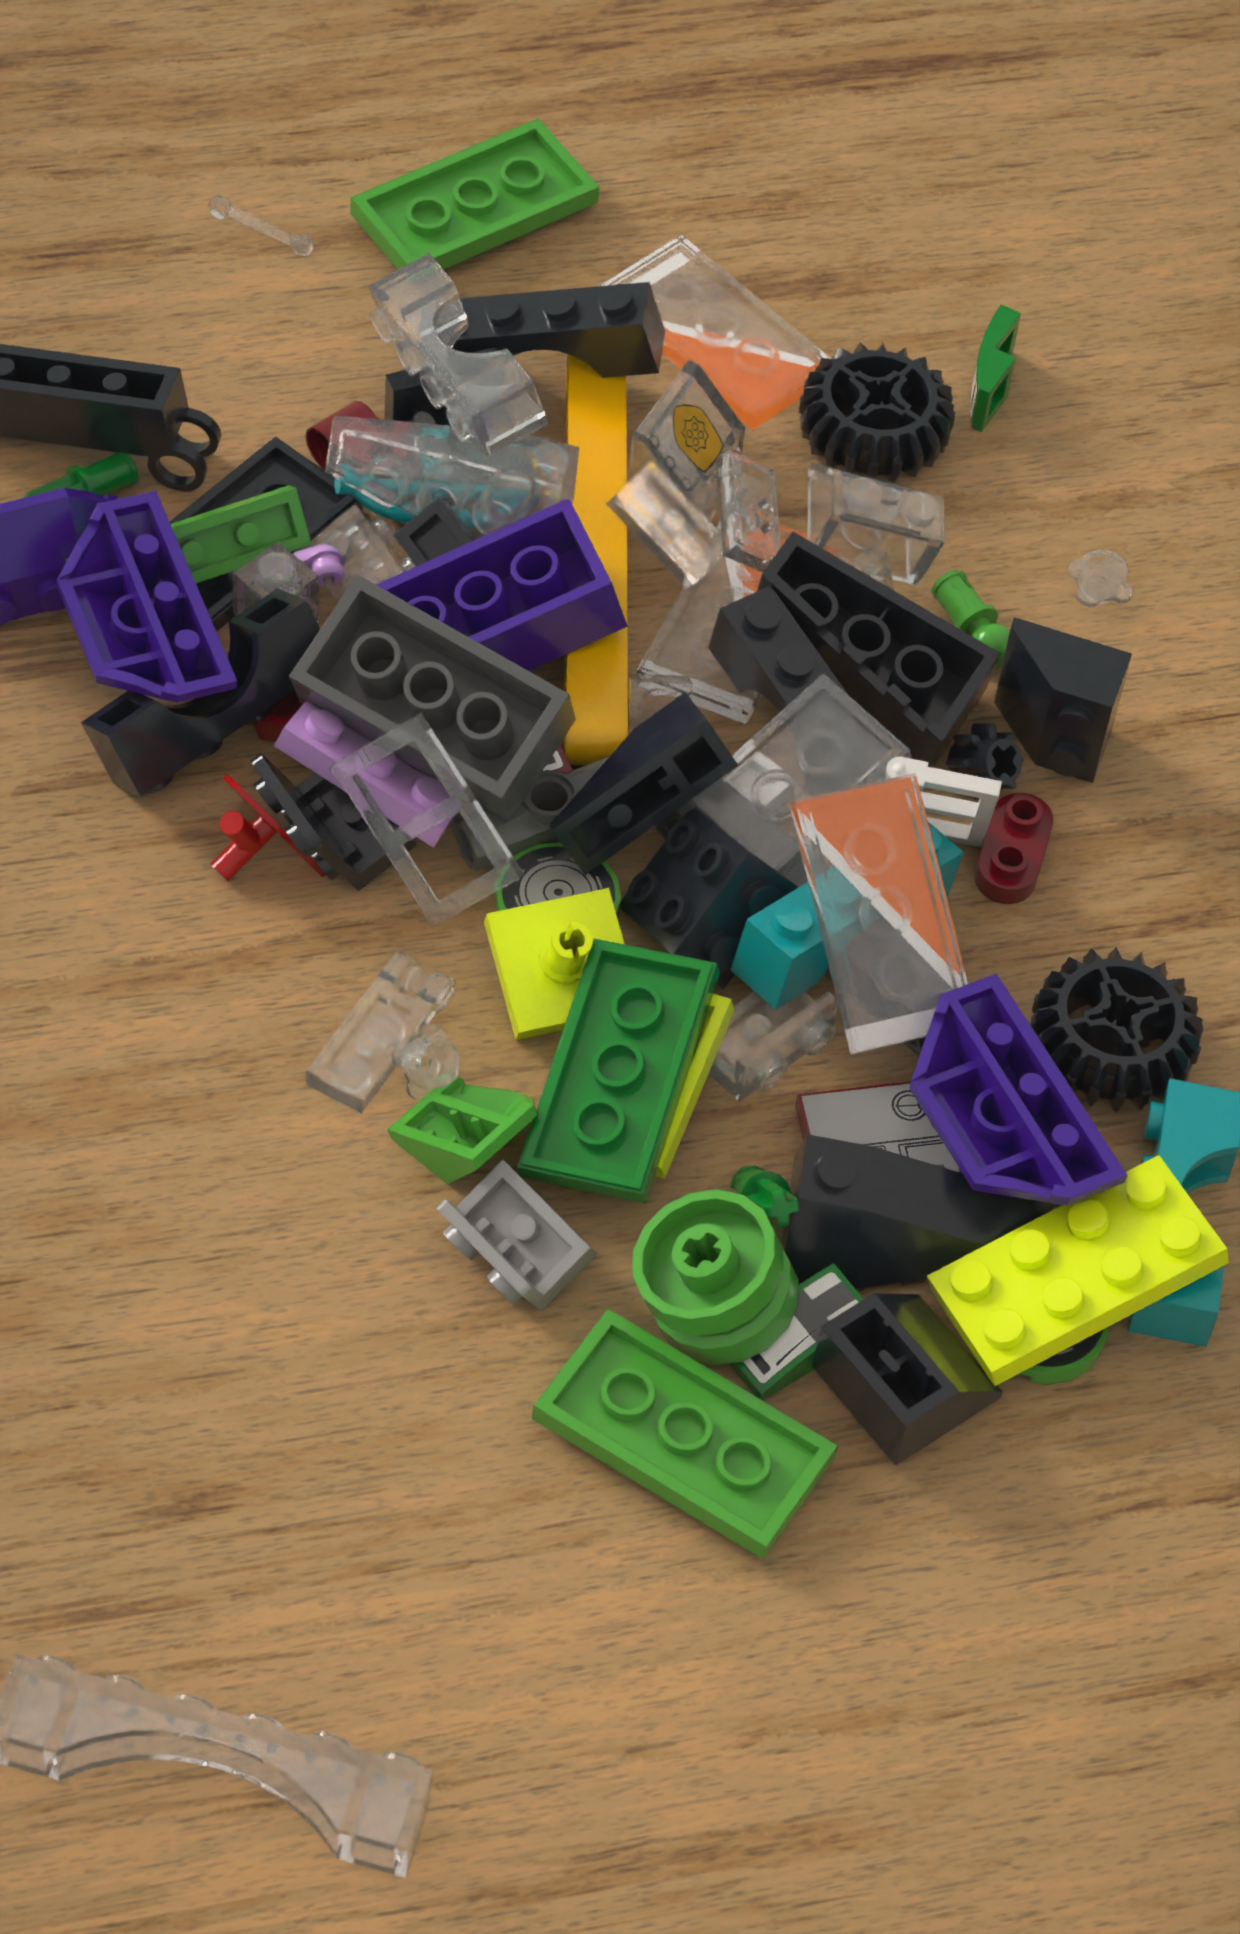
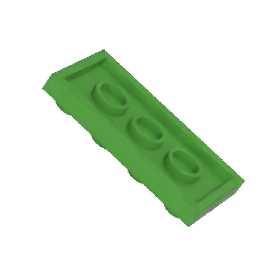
M537 118L351 197L350 214L409 284H412L598 203L599 185L542 121Z
M610 1309L605 1311L534 1404L532 1413L534 1421L763 1560L832 1464L838 1445Z

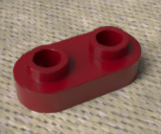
M1012 793L997 801L975 870V883L980 892L988 899L1002 904H1015L1024 901L1033 893L1053 826L1052 811L1042 799L1028 793ZM1001 862H1005L1009 865H1016V867H1008L1003 865Z

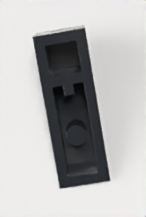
M684 692L634 728L549 826L584 875H586L739 765L705 716L686 692Z

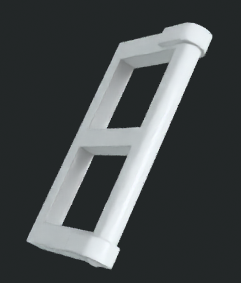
M894 757L888 762L884 784L908 779L917 811L971 821V824L966 825L922 816L950 841L981 848L999 798L1002 781L928 767L929 762L905 757ZM924 787L976 797L979 798V801L977 803L922 791Z

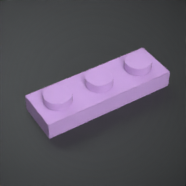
M308 701L304 702L286 724L274 744V747L433 848L465 802L451 793L439 780L424 776L396 758L394 753L387 747L378 743H372L344 725L332 712L319 709Z

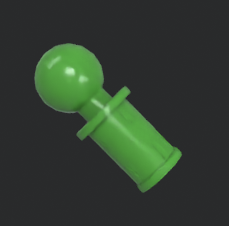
M952 570L945 573L932 586V595L945 609L955 627L1001 653L995 670L1001 669L1010 630L996 623L998 619L997 610L994 606L985 604L981 600L963 571Z

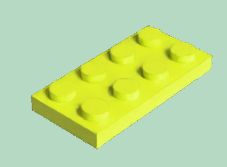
M1159 1155L1127 1171L1126 1174L1128 1176L1125 1183L1073 1204L1062 1205L927 1275L931 1292L994 1386L1229 1263L1227 1247Z

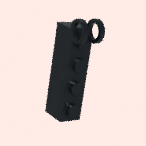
M0 344V437L149 457L147 461L149 472L162 485L177 491H192L202 485L207 474V464L203 457L210 456L217 450L222 434L218 424L209 415L197 409L189 408L180 368ZM188 422L202 428L207 433L209 441L195 443L183 438L178 434L182 423ZM164 456L178 457L191 465L195 475L189 477L175 475L163 467L159 458Z

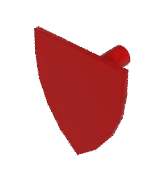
M227 773L222 777L240 798L259 815L251 824L237 811H229L220 819V829L232 843L211 865L227 881L276 833L321 877L325 875L318 864L311 857L308 859L304 856L286 831Z

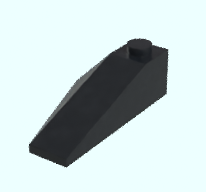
M807 1134L795 1154L790 1183L791 1194L799 1202V1211L789 1214L790 1225L783 1230L781 1245L798 1277V1285L833 1263L857 1291H863L865 1287L901 1283V1285L923 1283L925 1279H928L927 1275L1052 1211L1053 1203L973 1191L963 1173L873 1146Z

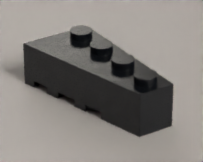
M792 531L762 573L757 591L771 585L862 715L908 758L929 762L928 767L934 768L953 740V736L958 733L986 691L1001 653Z

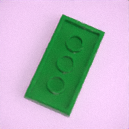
M593 939L591 950L588 954L536 1109L537 1116L532 1121L517 1166L521 1177L643 1204L647 1203L720 975L717 963Z

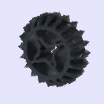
M859 342L853 353L838 348L832 359L821 358L815 371L809 372V376L805 380L803 395L800 396L798 408L802 438L809 440L811 454L825 455L827 468L838 465L844 466L847 479L854 473L859 472L867 475L870 484L877 475H885L892 483H895L901 471L915 478L922 466L933 467L939 453H944L945 447L949 444L955 420L954 404H952L953 397L951 395L952 387L944 385L941 370H928L926 357L915 360L910 359L906 347L898 353L887 351L883 342L877 350H868L861 342Z
M1117 947L1108 954L1107 959H1102L1093 949H1090L1087 955L1083 957L1082 963L1068 957L1061 966L1060 972H1050V975L1044 980L1043 988L1040 989L1039 994H1036L1031 1010L1034 1014L1031 1017L1030 1026L1073 1092L1081 1090L1087 1093L1090 1107L1099 1098L1110 1099L1115 1112H1117L1124 1105L1125 1099H1130L1142 1110L1149 1103L1151 1096L1161 1101L1163 1100L1169 1078L1186 1081L1192 1065L1197 1063L1201 1051L1199 1043L1203 1033V1019L1196 1016L1198 1012L1197 997L1185 996L1184 978L1166 979L1167 970L1165 962L1154 968L1144 965L1145 961L1142 951L1133 960L1122 959ZM1090 1005L1091 1009L1083 1011L1082 1017L1069 1019L1068 1016L1073 1011L1082 1006ZM1162 1038L1163 1044L1159 1048L1143 1054L1141 1048L1149 1047L1151 1040Z

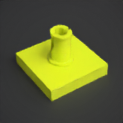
M609 888L486 914L484 925L515 1040L562 1031L564 1029L594 938L624 944Z

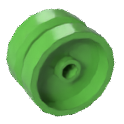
M720 1189L689 1193L663 1206L643 1227L633 1249L632 1276L667 1342L675 1349L698 1362L710 1365L738 1363L767 1350L788 1329L797 1309L798 1277L765 1211L745 1195Z

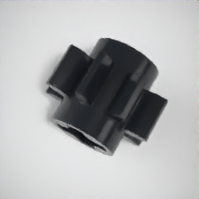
M973 723L971 734H955L953 736L955 743L949 751L946 766L952 772L1002 781L1001 789H1015L1017 786L1015 780L1020 774L1023 757L1019 747L1013 742L1015 738L1013 732H997L995 723Z

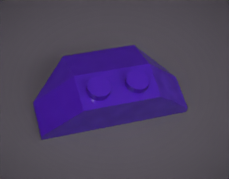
M61 488L0 504V625L19 618L65 608L57 588V579L66 564L65 558L70 556L77 541L87 528L97 504L118 499L116 495L106 494L100 496L89 491Z
M157 491L98 503L90 517L87 528L77 541L57 579L58 591L95 682L176 703L237 689L235 674Z
M997 973L941 994L909 1089L973 1191L1070 1205L1125 1183L1128 1175Z

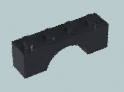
M650 282L426 301L418 345L426 364L496 347L503 362L516 354L526 351H558L579 358L590 365L602 378L659 373L665 328Z
M770 585L721 607L708 648L740 694L747 690L756 691L765 696L780 712L797 743L804 767L805 787L813 799L884 784L887 764L893 757Z
M277 588L229 621L230 647L227 658L237 679V689L195 698L178 705H162L143 694L126 691L82 721L81 724L112 782L139 797L144 794L157 792L173 780L174 773L193 760L203 759L215 753L222 746L223 739L242 726L252 725L261 721L271 712L272 705L291 692H295L289 675L320 630L307 600Z

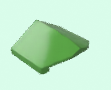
M447 1076L387 1130L395 1143L448 1185L478 1170L537 1116V1111L532 1097L508 1089L466 1085L462 1078Z

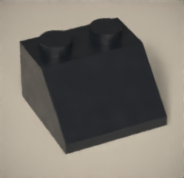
M1014 617L994 703L1035 765L1051 769L1063 776H1073L1093 783L1113 728L1132 653Z

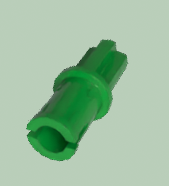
M115 452L112 456L83 468L78 465L68 467L65 476L27 492L23 498L61 488L89 491L100 496L111 495L125 487L137 484L139 480L138 470L128 453Z
M755 1165L742 1167L733 1175L730 1188H734L737 1194L745 1195L761 1207L773 1226L785 1228L790 1225L789 1214L799 1211V1202L791 1194L788 1182L781 1175L772 1171H765L763 1168Z

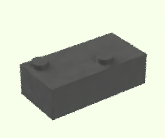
M358 574L289 675L301 703L304 704L305 701H308L319 709L332 712L344 725L372 743H378L387 747L398 759L439 780L445 786L510 822L576 720L570 695L567 692Z

